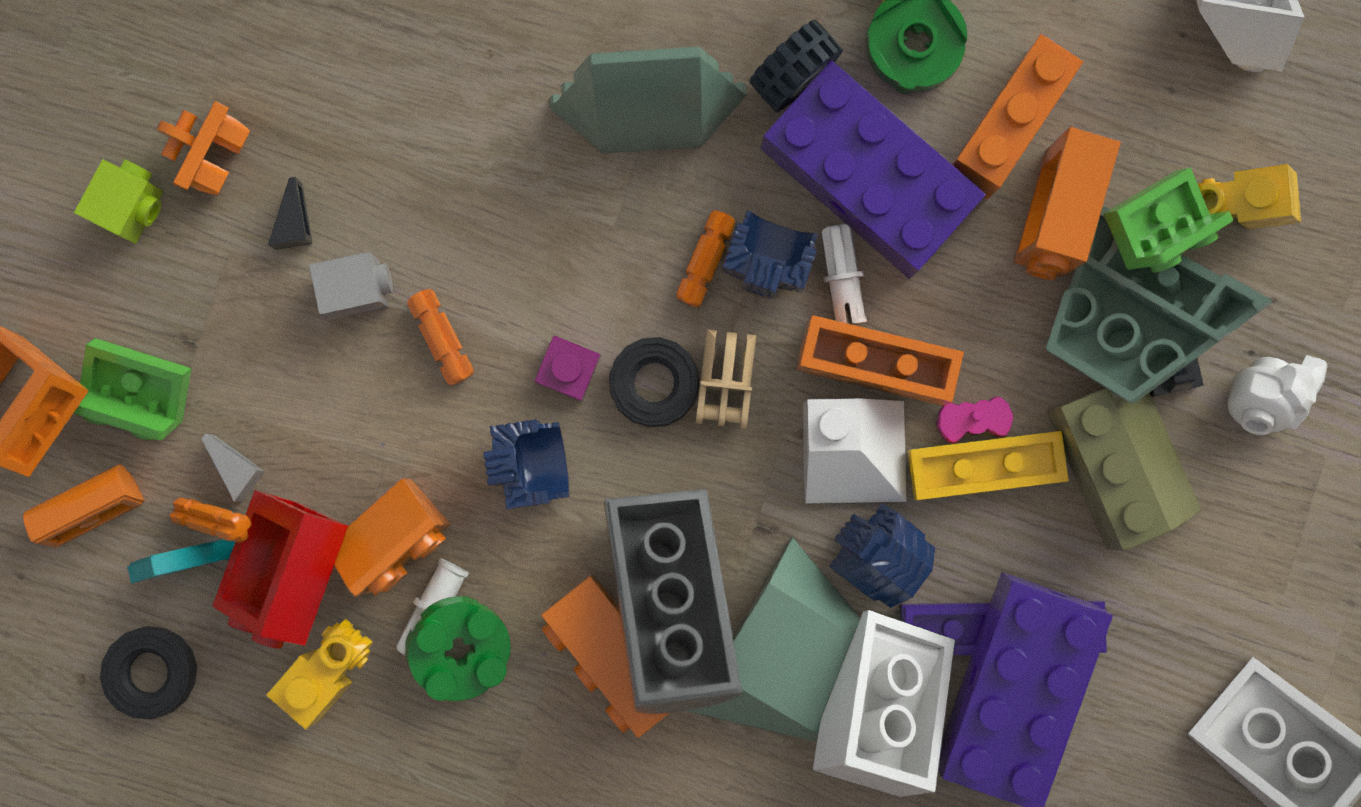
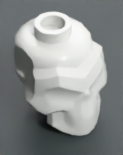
M1306 355L1302 365L1288 364L1274 357H1261L1254 360L1251 367L1240 371L1232 383L1227 401L1229 414L1246 431L1256 435H1267L1284 429H1297L1308 416L1312 404L1316 402V395L1325 380L1327 363L1324 360Z

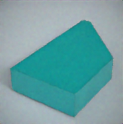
M221 539L151 555L131 562L130 566H127L131 584L227 560L231 556L235 541Z

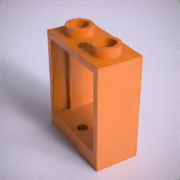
M1070 127L1046 149L1014 259V263L1027 266L1025 272L1028 275L1044 280H1055L1056 275L1062 277L1087 262L1121 141Z
M0 326V384L18 358L34 371L0 420V467L30 477L89 390L26 338Z

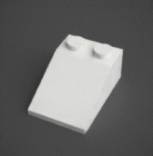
M870 610L863 612L821 717L813 771L899 797L935 792L955 640Z
M1254 657L1251 658L1188 733L1190 738L1267 807H1353L1361 797V736Z

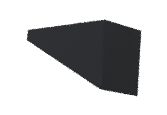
M296 177L288 179L268 246L275 250L313 244L303 183Z

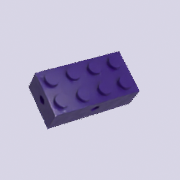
M832 60L763 136L761 150L845 224L849 225L853 231L908 279H911L986 195Z
M1001 572L975 644L974 653L969 661L942 737L938 771L942 779L1022 807H1045L1113 615L1094 603Z

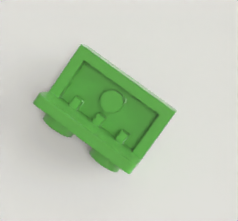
M1191 167L1172 172L1103 213L1127 270L1150 267L1152 272H1160L1177 265L1182 261L1181 253L1187 249H1198L1218 239L1216 231L1233 222L1230 211L1209 213Z
M94 338L85 346L80 384L89 391L73 414L82 416L84 420L92 424H108L130 431L133 436L140 439L163 440L183 422L192 368Z

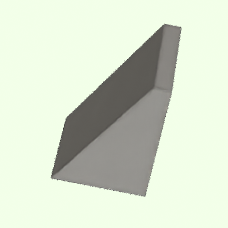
M204 434L201 439L233 501L243 502L264 473V470L215 435Z

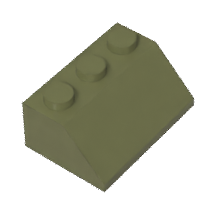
M1102 387L1047 410L1055 431H1062L1065 455L1107 550H1128L1172 531L1202 511L1150 392L1132 405L1105 387Z

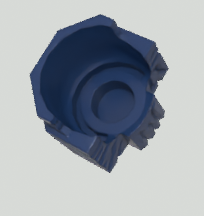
M747 210L743 223H738L736 226V231H734L727 256L724 260L722 272L743 281V290L772 300L777 288L802 293L812 267L811 263H813L817 252L814 246L818 234L779 226Z
M535 419L490 426L492 451L483 452L484 459L486 460V475L489 477L487 483L488 486H503L506 497V509L545 505L552 503L551 500L558 499L559 497H570L565 448L559 422L541 424L539 420Z
M881 503L876 510L877 514H874L868 522L853 514L850 517V521L845 523V527L840 529V534L836 535L835 541L843 547L829 567L873 601L879 600L889 608H892L913 598L933 571L935 547L925 540V534L921 530L917 529L898 512Z

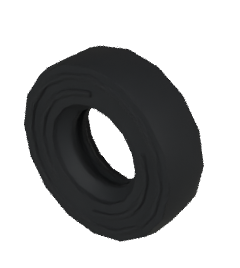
M662 337L641 338L627 345L615 358L609 375L610 395L617 409L631 422L648 428L668 426L682 419L694 405L699 390L698 369L691 355L677 342ZM649 363H659L666 366L674 377L672 392L667 398L659 402L644 400L635 389L634 380L637 372L641 367Z
M146 626L124 633L110 645L101 663L100 682L105 697L116 710L131 718L152 720L174 712L188 699L196 683L197 664L191 647L180 635L166 628ZM143 653H154L161 657L168 670L167 680L164 685L153 693L138 689L131 679V666L134 660Z

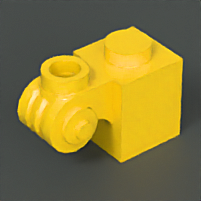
M1288 164L1234 172V181L1221 183L1215 182L1214 178L1202 180V183H1198L1210 214L1230 211L1232 218H1238V223L1248 230L1301 223L1297 173Z
M347 619L343 620L340 624L337 622L333 627L328 626L321 634L324 638L317 651L314 649L300 655L266 695L305 730L318 723L353 683L344 675L347 670L351 671L355 666L361 669L369 660L367 657L371 652L369 649L373 642L367 636L363 637L359 629L355 630L353 624Z

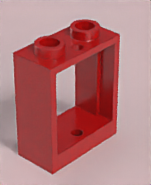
M254 490L246 512L252 524L247 530L249 537L241 543L235 542L212 607L229 617L227 625L252 633L251 640L258 644L275 649H282L284 642L305 646L348 525L299 502Z

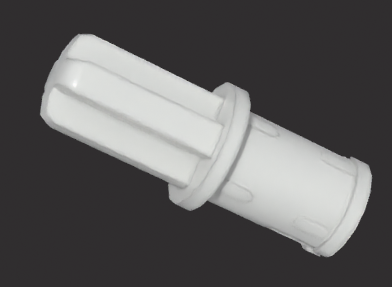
M844 224L827 227L822 230L828 276L823 279L824 283L829 282L835 321L849 324L847 304L849 303L852 324L867 322L859 277H863L864 273L863 271H858L852 229L849 225Z
M440 558L439 565L421 598L415 597L413 601L417 606L396 644V649L400 653L405 655L407 635L410 629L413 632L415 625L422 618L420 614L431 604L456 596L464 579L469 575L468 571Z

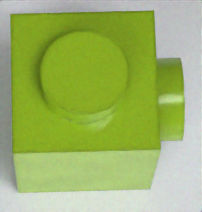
M102 159L74 213L136 244L144 228L151 226L157 219L162 206L160 198L164 191L149 183L152 173L126 159L123 160L120 167Z

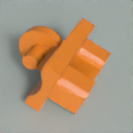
M215 101L197 137L189 133L198 117L186 110H183L175 126L164 121L159 122L156 130L169 137L161 153L162 156L175 162L183 145L190 148L173 182L174 186L186 192L191 187L199 192L217 196L229 172L204 159L211 143L213 142L238 155L250 133V130L238 120L227 115L228 107Z

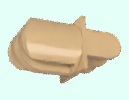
M707 329L696 423L702 424L703 419L718 421V426H724L725 422L740 423V428L746 429L752 391L751 382L757 335L747 334L741 382L732 381L737 340L736 332L726 333L721 380L711 379L713 362L715 361L717 330ZM706 389L721 391L720 406L705 404ZM728 392L743 394L742 408L727 407Z

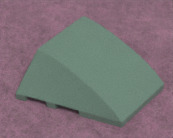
M700 47L592 53L573 72L574 82H564L561 85V95L553 94L549 98V104L552 111L602 154L702 147L747 96L746 85L742 82L734 84L732 73L719 72V63Z
M1103 205L1087 262L1075 268L1069 289L1064 291L1046 350L1133 405L1266 308L1272 301L1270 298L1229 275L1224 274L1221 277L1180 254L1182 258L1180 263L1160 272H1152L1150 267L1127 270L1103 214L1110 209Z
M791 537L766 578L765 585L733 636L742 693L729 701L689 710L688 712L817 742L821 717L861 618L793 537Z

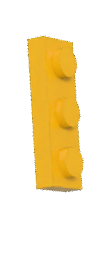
M1062 431L907 450L914 500L1069 481Z

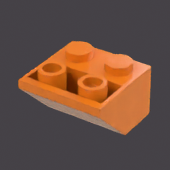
M402 478L348 526L335 562V567L347 588L355 597L371 592L375 596L382 591L387 593L408 574L403 567L412 558L415 561L420 557L425 559L447 539L441 532L451 523L412 479Z

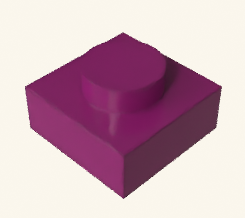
M553 335L534 382L582 402L601 354Z

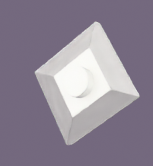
M1196 0L1201 15L1232 64H1236L1240 68L1251 72H1261L1264 69L1283 71L1305 18L1298 0Z
M808 399L803 403L805 503L907 502L904 401Z

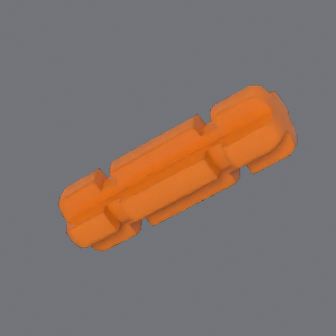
M716 210L710 213L704 230L707 232L705 235L701 234L686 269L687 279L682 278L677 290L676 298L680 302L692 307L701 306L708 289L705 285L706 283H711L725 250L726 244H724V240H729L734 229L735 219L732 216Z
M425 289L412 295L407 300V305L414 319L420 318L422 324L418 325L435 361L442 362L443 366L439 369L449 385H455L467 380L474 374V369L467 355L461 356L459 350L463 349L445 312L439 313L437 308L441 307V304L435 292L431 289Z
M182 497L172 503L174 510L170 514V519L176 525L187 526L189 529L211 536L217 535L220 539L239 543L249 537L247 530L252 524L247 515L237 512L233 513L227 509Z

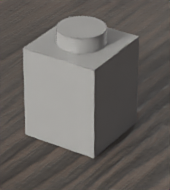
M365 252L309 265L319 315L328 320L389 308L386 294L393 293L391 274L386 263L380 264L379 259L372 253Z

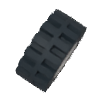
M813 19L791 34L784 43L782 42L764 60V63L755 70V73L749 79V83L777 113L786 108L788 104L794 102L831 60L833 62L837 61L843 49L816 19Z

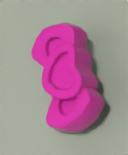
M995 396L988 401L980 400L975 404L963 402L959 405L949 403L942 406L938 412L936 426L941 436L950 444L959 442L967 433L976 436L985 430L998 438H1004L1011 430L1014 415L1009 404L1002 397Z

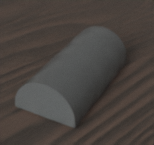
M707 489L605 499L604 509L635 711L647 714L689 711L720 704L739 696L742 693Z

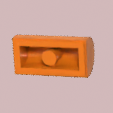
M118 464L26 510L23 513V521L31 542L57 548L142 505L145 500L133 476L124 466Z

